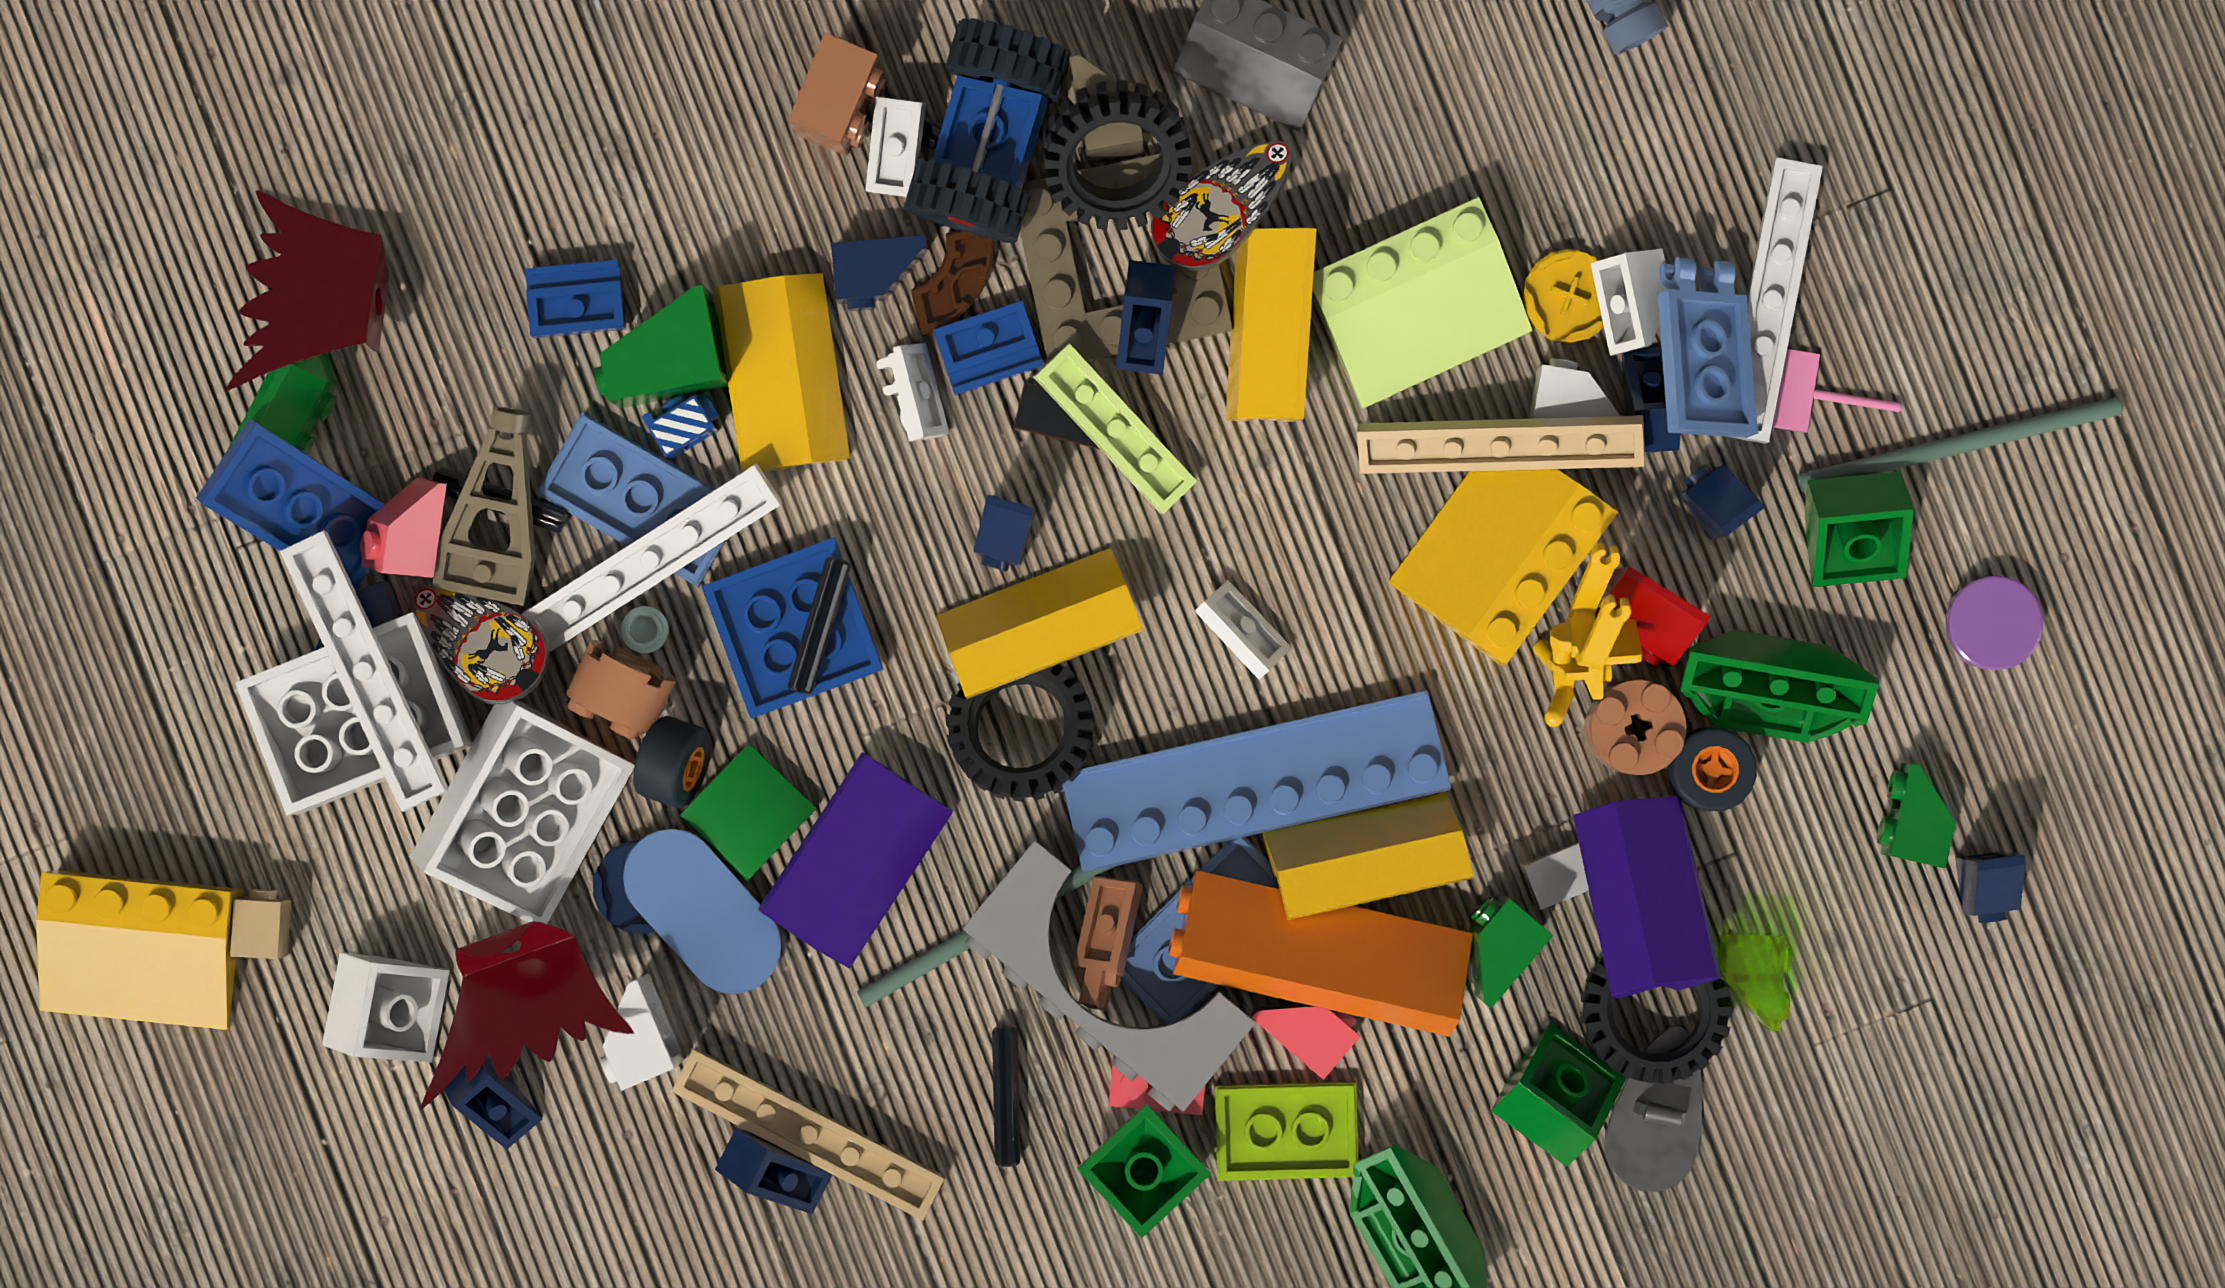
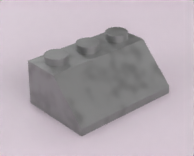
M1203 0L1173 73L1300 132L1340 47L1342 37L1263 0Z

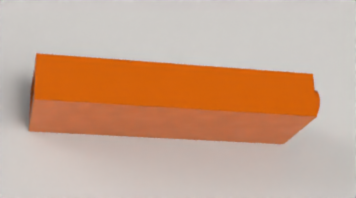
M1197 870L1190 886L1182 885L1176 913L1184 914L1181 929H1173L1168 950V956L1176 957L1173 970L1174 975L1450 1037L1461 1019L1473 933L1355 906L1287 920L1280 889Z

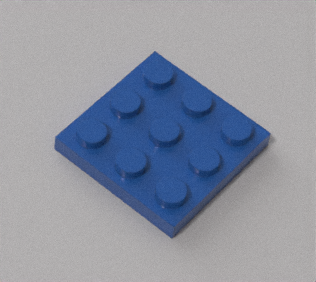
M835 537L701 586L750 719L884 670L851 578L848 575L814 691L806 695L788 688V682L825 560L828 557L843 560Z

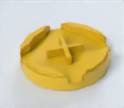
M1565 249L1548 254L1533 266L1524 280L1521 299L1530 324L1535 331L1551 341L1571 344L1588 340L1604 328L1590 264L1600 261L1599 259L1579 250Z

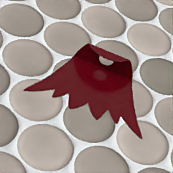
M256 190L255 192L262 208L281 232L262 233L260 237L268 247L281 255L258 260L246 265V270L252 277L263 285L272 288V290L266 291L244 304L239 309V314L248 318L269 322L270 324L259 329L244 341V346H263V348L255 353L239 369L224 389L225 392L276 369L333 350L366 343L375 352H379L389 282L381 234L361 231L313 216Z
M531 921L456 949V962L463 976L461 990L441 1059L420 1108L423 1109L433 1101L456 1077L464 1065H466V1081H471L482 1067L487 1054H490L495 1070L502 1079L512 1070L522 1052L524 1043L539 1058L551 1062L556 1052L560 1028H563L567 1034L580 1041H585L586 1039L585 1022L612 1032L634 1034L633 1029L617 1012L597 983L584 959L575 935L549 924ZM517 941L521 943V947L514 952L500 953Z

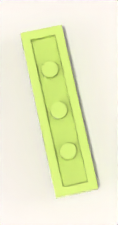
M1070 343L1066 344L1033 376L1160 514H1164L1197 482Z

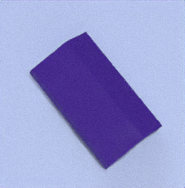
M862 752L758 910L815 950L850 969L953 811L911 785L893 770Z
M1668 796L1614 801L1574 814L1573 819L1611 996L1620 999L1660 986L1679 991L1720 979L1721 975L1681 797Z

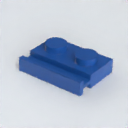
M617 259L524 269L527 284L526 295L530 336L535 339L627 330L620 261Z
M1023 300L933 330L955 396L1044 366Z

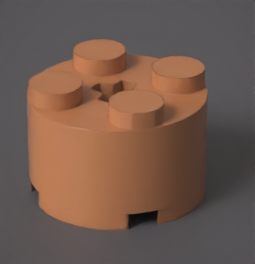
M591 640L567 689L566 694L571 698L567 707L571 711L593 719L594 715L597 714L612 722L610 729L630 739H636L638 734L647 733L649 728L660 718L677 679L673 675L662 679L661 675L664 671L662 667L631 651L616 646L613 654L601 651L604 642Z
M1628 680L1603 689V699L1592 702L1585 718L1584 733L1590 751L1605 766L1620 773L1647 775L1665 768L1680 754L1686 736V719L1680 703L1664 686L1645 680ZM1632 715H1634L1636 720H1643L1645 724V729L1639 731L1640 738L1638 740L1635 735H1628L1625 732V727L1632 723Z

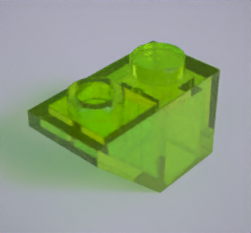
M1720 931L1719 969L1724 975L1721 977L1724 985L1729 987L1734 996L1763 1027L1771 1031H1781L1782 1020H1788L1790 1013L1789 993L1783 992V973H1790L1792 951L1790 945H1785V936L1776 933Z

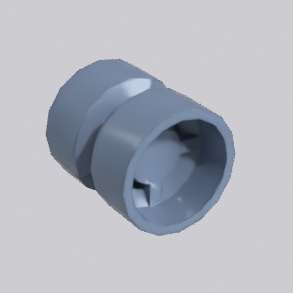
M1586 0L1597 21H1605L1606 27L1603 30V34L1615 56L1641 45L1669 27L1657 3L1648 2L1647 0Z

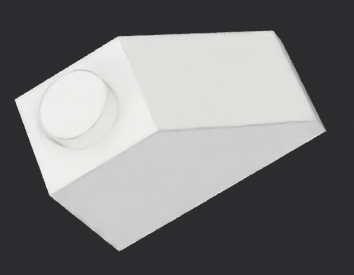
M1663 249L1628 252L1590 263L1610 356L1650 346L1660 325L1657 293L1667 289L1660 280V266L1666 264Z
M1552 358L1550 359V365L1542 364L1537 368L1529 419L1620 415L1591 374L1577 370V362Z

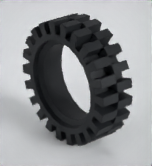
M1117 80L1116 91L1111 92L1107 91L1106 81L1096 83L1097 94L1090 96L1088 90L1084 87L1076 91L1078 101L1076 104L1068 97L1060 103L1061 115L1053 112L1049 118L1050 130L1044 129L1042 157L1047 187L1050 186L1052 198L1055 203L1061 201L1062 211L1068 216L1076 210L1078 222L1084 225H1088L1092 216L1095 217L1097 229L1107 230L1109 219H1116L1117 231L1128 230L1126 218L1135 217L1138 227L1147 225L1146 213L1149 211L1159 219L1166 214L1164 202L1166 201L1174 207L1180 200L1178 189L1186 191L1189 185L1188 174H1192V151L1184 118L1179 116V110L1173 102H1170L1168 105L1166 104L1163 93L1156 89L1150 97L1148 86L1137 82L1134 92L1129 91L1127 80ZM1110 123L1138 125L1149 131L1157 139L1161 147L1159 161L1154 170L1145 179L1124 188L1096 186L1083 178L1073 164L1074 152L1080 141L1089 132Z
M1056 664L968 699L964 695L960 681L957 684L959 691L956 696L951 695L949 706L951 707L950 715L946 714V726L949 732L947 739L953 751V756L963 772L983 791L988 790L995 797L1001 799L1011 797L1014 801L1024 802V798L1028 797L1039 800L1045 798V793L1053 791L1056 794L1063 790L1062 785L1066 781L1070 780L1073 782L1079 775L1077 771L1081 765L1086 766L1090 758L1088 754L1089 749L1094 746L1095 716L1085 688L1067 666L1063 667L1060 664ZM1028 684L1040 687L1049 692L1060 703L1065 720L1064 732L1058 747L1048 758L1039 764L1029 767L1013 768L1002 765L990 758L983 750L978 735L979 717L985 704L993 695L1013 685Z
M1603 956L1595 963L1597 966L1592 973L1589 972L1585 981L1587 982L1585 992L1581 994L1580 1002H1583V1012H1580L1581 1023H1584L1586 1028L1584 1034L1588 1042L1593 1045L1596 1055L1601 1060H1604L1609 1065L1608 1067L1634 1080L1665 1084L1693 1076L1692 1073L1697 1070H1703L1710 1064L1709 1060L1713 1055L1719 1054L1723 1048L1720 1044L1724 1037H1728L1731 1028L1727 1027L1728 1018L1732 1017V1006H1729L1728 996H1731L1728 986L1724 985L1722 978L1692 987L1696 993L1699 1006L1698 1020L1693 1033L1686 1042L1666 1053L1649 1054L1631 1046L1618 1031L1613 1016L1614 997L1611 996Z

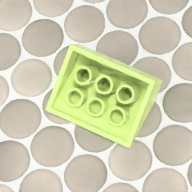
M1479 197L1314 272L1312 302L1362 409L1533 331L1499 239Z

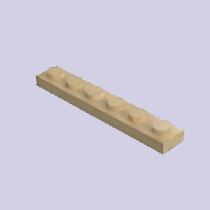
M1643 415L1358 423L1356 431L1360 474L1645 466Z
M697 1048L692 1049L671 1092L922 1221L927 1215L946 1177Z

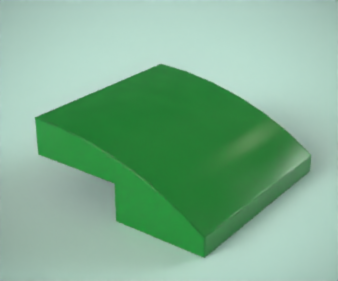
M748 744L681 813L679 818L747 882L817 808Z

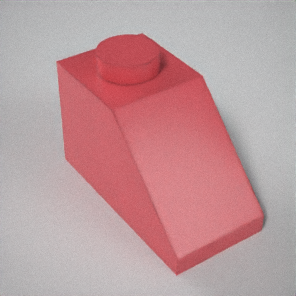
M417 477L368 519L366 531L360 540L361 566L380 573L433 578L447 484Z
M1307 1004L1255 1007L1250 1013L1251 1018L1323 1080L1361 1037L1352 1028L1358 1021L1351 1014Z

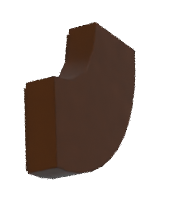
M959 230L946 233V254L940 269L928 282L911 289L921 336L932 334L934 329L954 323L975 303L985 287L991 271L994 254L993 240L985 237L979 238L977 235Z

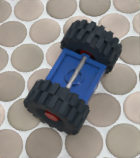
M975 18L959 20L945 66L947 70H950V73L957 75L944 122L932 160H919L916 163L903 208L911 214L918 215L921 219L933 221L934 224L952 228L954 231H964L977 235L979 238L985 237L997 242L999 240L1004 243H1016L1030 199L1029 193L1022 191L1047 104L1059 101L1070 65L1069 57L1072 56L1071 52L1064 50L1065 47L1059 44L1051 43V40L1034 36V33L1026 30L1020 31L1013 26L1006 24L1002 26L993 21L986 20L983 22Z

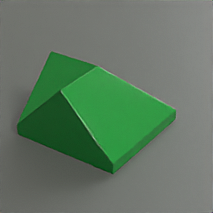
M1147 1103L1077 1167V1170L1141 1239L1211 1175L1206 1166Z

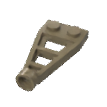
M493 407L490 428L440 539L432 587L521 606L528 603L536 559L526 440L531 415L529 412L508 407ZM500 432L514 433V437L512 439H505L500 435ZM493 462L509 465L513 470V494L510 500L487 496L483 493L482 487L487 470ZM487 508L501 511L507 516L511 541L506 550L502 551L478 546L470 541L469 531L480 510Z

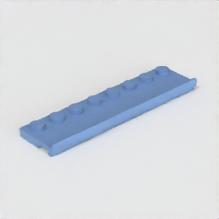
M1428 691L1079 769L1077 771L1079 775L1073 782L1068 780L1063 784L1083 873L1451 789Z

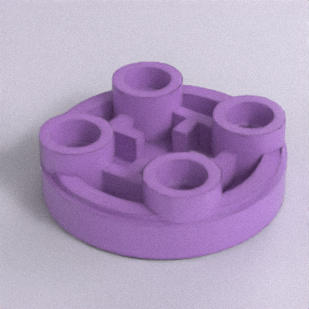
M2005 576L1981 577L1964 585L1948 602L1946 633L1952 648L1966 664L1986 670L2008 669L2026 660L2036 649L2043 631L2041 607L2034 594L2017 580Z

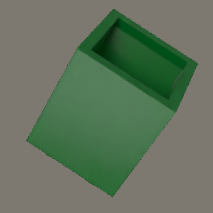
M703 285L693 286L599 354L601 366L594 368L596 385L600 396L605 395L609 402L621 409L672 399L682 394L687 396L729 387L713 295Z

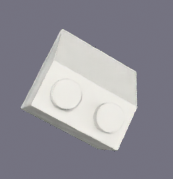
M340 952L322 1045L353 1057L432 1063L450 970L381 956Z
M650 974L642 975L628 983L617 1012L627 1021L634 1034L609 1031L602 1046L606 1055L600 1057L607 1079L610 1083L617 1081L621 1091L670 1071L685 1060Z

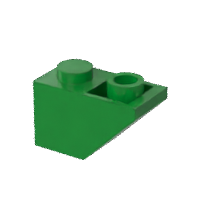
M1901 763L1899 771L1894 770L1888 784L1887 796L1893 800L1889 817L1883 816L1878 828L1877 843L1882 844L1880 854L1946 869L1956 821L1921 766Z

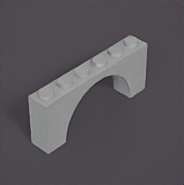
M1034 841L962 928L970 935L965 943L985 960L993 954L1003 962L1006 967L1001 973L1020 989L1024 990L1029 984L1043 996L1038 1003L1060 1021L1064 1015H1067L1078 1024L1079 1028L1074 1033L1096 1051L1101 1045L1107 1048L1116 1056L1111 1064L1126 1077L1134 1081L1139 1075L1153 1086L1148 1094L1170 1112L1174 1106H1177L1184 1112L1256 1022L1220 991L1192 1014L1178 1021L1154 1027H1131L1116 1024L1086 1009L1073 997L1061 980L1054 963L1050 944V925L1054 904L1064 882L1073 870L1038 841Z

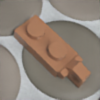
M1096 875L1093 877L1073 964L1077 968V980L1083 982L1078 1002L1087 1008L1106 1011L1112 986L1119 987L1121 976L1123 977L1143 889V885L1138 881Z

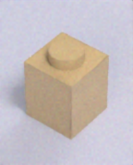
M249 889L248 897L234 899L230 957L279 959L288 956L291 900L277 899V890Z

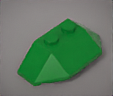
M327 353L269 372L228 449L250 418L308 455L314 444V438L310 436L319 419L324 421L329 416L336 402V396L332 393L337 385Z
M1735 629L1690 647L1680 684V691L1687 698H1690L1697 709L1715 727L1810 743L1839 733L1852 725L1857 727L1868 723L1879 687V679L1829 645Z
M1395 1144L1354 1163L1353 1174L1355 1176L1351 1191L1350 1216L1392 1288H1487L1484 1248L1436 1166Z

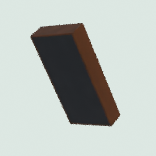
M1024 382L1013 429L1100 450L1042 386Z

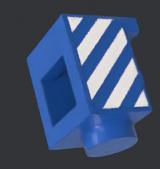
M706 392L698 397L694 395L687 399L685 394L673 398L660 408L663 415L658 418L651 412L641 416L663 454L670 460L719 431L713 420L720 417Z

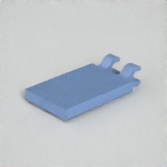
M1677 257L1675 258V264H1662L1660 266V280L1667 289L1657 293L1668 433L1742 438L1758 434L1747 295L1735 294L1734 263L1715 261L1714 268L1702 267L1699 269V283L1706 292L1696 291V263L1693 258Z

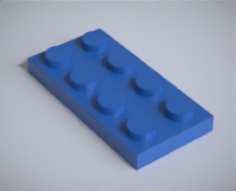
M250 418L196 496V499L201 504L279 551L319 532H328L355 591L370 570L361 566V537L366 531L368 519L385 505L382 501Z

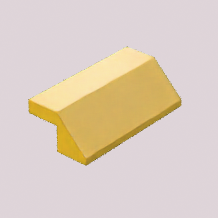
M1314 228L1255 229L1249 238L1236 250L1232 309L1233 331H1231L1226 421L1245 422L1259 419L1295 422L1304 419L1316 229Z
M823 273L783 275L714 287L741 473L755 464H758L763 472L784 470L799 465L838 462L850 459Z
M1112 548L936 615L950 658L967 699L1144 631Z
M1446 792L1263 832L1273 879L1278 880L1287 920L1469 880L1474 877L1463 830Z

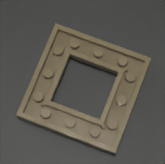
M1191 147L1192 174H1188V178L1199 172L1194 147ZM1160 154L1079 170L1078 173L1096 186L1124 188L1145 179L1154 170L1159 161ZM1045 178L1024 182L1022 191L1028 192L1030 199L1020 234L1047 362L1069 343L1086 362L1117 356L1123 305L1085 313L1066 224L1078 221L1076 210L1070 216L1062 211L1061 201L1055 203L1051 196L1050 186L1047 187ZM1219 264L1213 268L1199 271L1176 268L1174 280L1176 294H1173L1166 346L1233 331Z

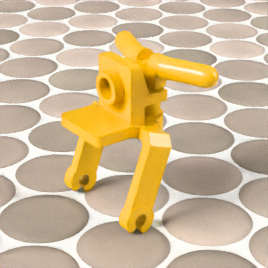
M1600 542L1593 546L1590 551L1591 559L1572 600L1567 622L1559 623L1550 630V642L1546 639H1539L1533 646L1536 656L1552 674L1555 693L1544 716L1546 724L1550 727H1558L1562 724L1574 698V680L1585 681L1593 700L1603 699V682H1610L1612 680V664L1639 663L1642 661V649L1635 620L1628 619L1631 614L1628 599L1622 598L1620 600L1621 607L1615 611L1612 610L1616 607L1613 595H1608L1601 601L1612 573L1620 563V554L1617 546L1610 547V556L1607 558H1602L1606 554L1604 543ZM1600 603V611L1595 620V612Z

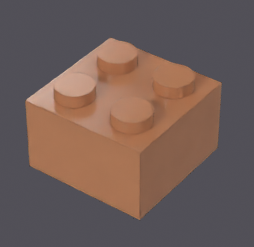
M824 32L787 120L795 135L845 156H848L852 146L859 148L869 125V122L865 121L867 108L870 103L875 104L876 97L882 96L887 83V79L883 77L884 71L878 54Z

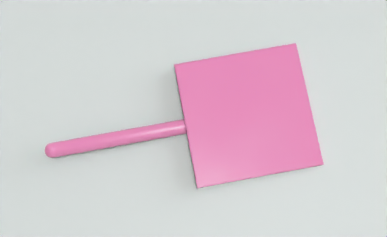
M1787 349L1772 428L1808 433L1813 399L1895 412L1901 411L1902 405L1898 402L1816 390L1815 383L1820 354Z

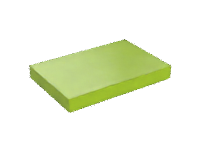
M1355 1081L1215 1085L1217 1181L1344 1178L1355 1176L1353 1174L1354 1163L1358 1161L1357 1093Z

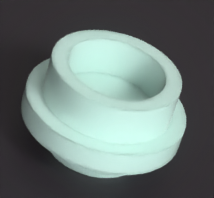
M641 606L631 610L625 616L621 626V634L626 645L632 650L639 653H651L660 649L665 644L669 634V625L666 617L659 610L649 606Z

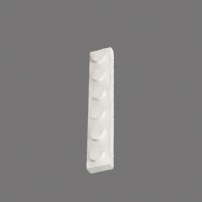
M1778 157L1773 162L1747 294L1758 434L1747 438H1732L1763 444L1769 443L1823 168L1820 165Z
M755 464L521 615L532 621L546 637L549 652H551L777 508L783 502L759 465Z
M319 532L281 550L280 553L401 812L447 792V786L328 532Z

